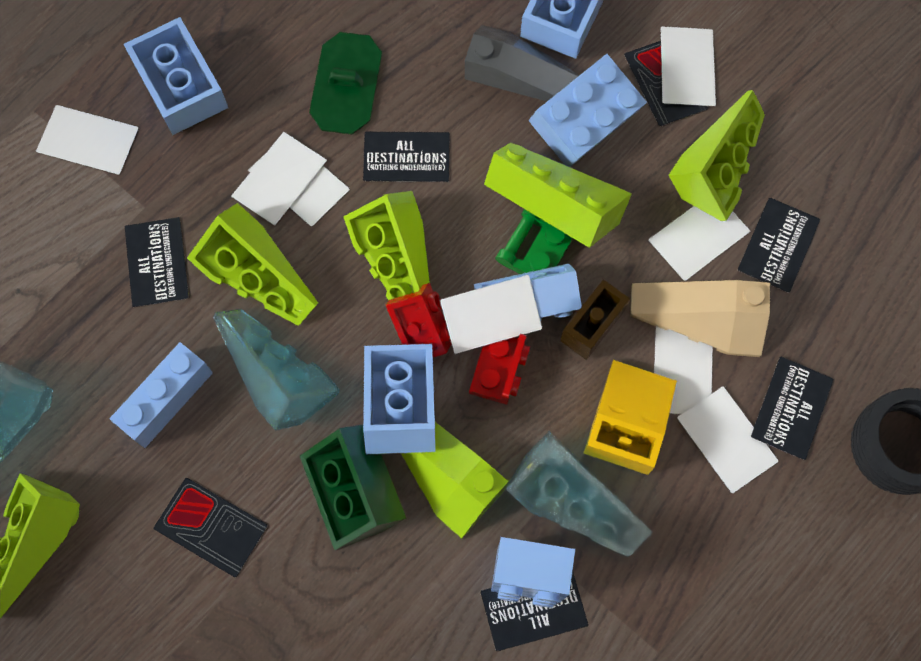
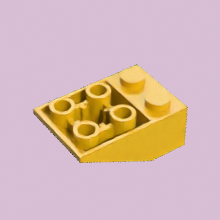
M613 360L583 453L649 475L655 468L664 438L677 381Z

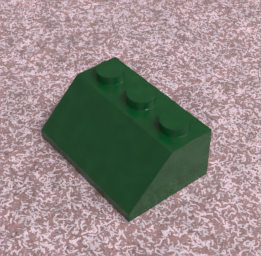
M364 424L339 428L300 455L334 550L342 549L386 531L406 519L382 455L366 454L363 432Z

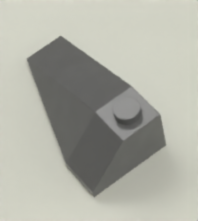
M481 25L474 33L465 58L466 80L543 101L550 100L579 76L576 72L513 33Z

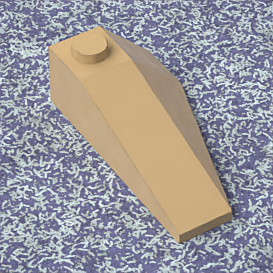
M742 280L632 283L630 316L664 330L670 329L685 335L694 342L698 343L700 341L717 348L716 351L726 355L760 357L770 316V283Z

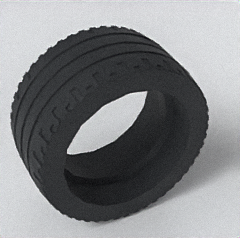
M903 388L880 396L861 412L851 433V451L856 461L855 463L859 467L858 469L873 485L890 493L911 495L921 493V474H911L898 468L886 457L879 442V425L887 413L903 411L921 420V389Z

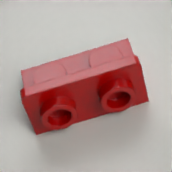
M430 283L422 285L418 292L389 300L385 306L402 345L432 344V356L437 357L447 354L452 343L444 315L441 311V298L437 292L433 291Z
M520 334L519 338L513 337L482 347L469 394L506 405L510 395L517 396L521 377L516 376L519 364L526 365L530 346L525 345L527 335Z

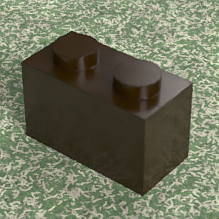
M603 279L564 328L560 341L587 360L623 314L630 298Z

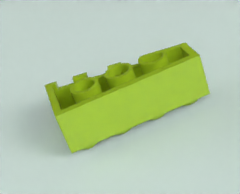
M509 143L494 152L484 185L589 248L620 224L632 195L630 192L513 143Z

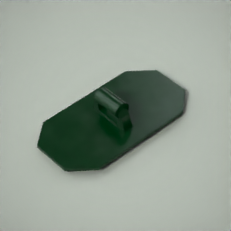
M339 32L322 45L309 114L321 131L352 135L370 122L382 51L370 35Z

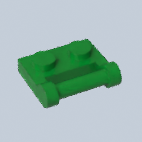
M524 209L521 213L523 218L506 247L499 250L495 257L496 261L518 274L558 266L574 238ZM534 224L540 227L541 230L522 261L516 258L515 255Z

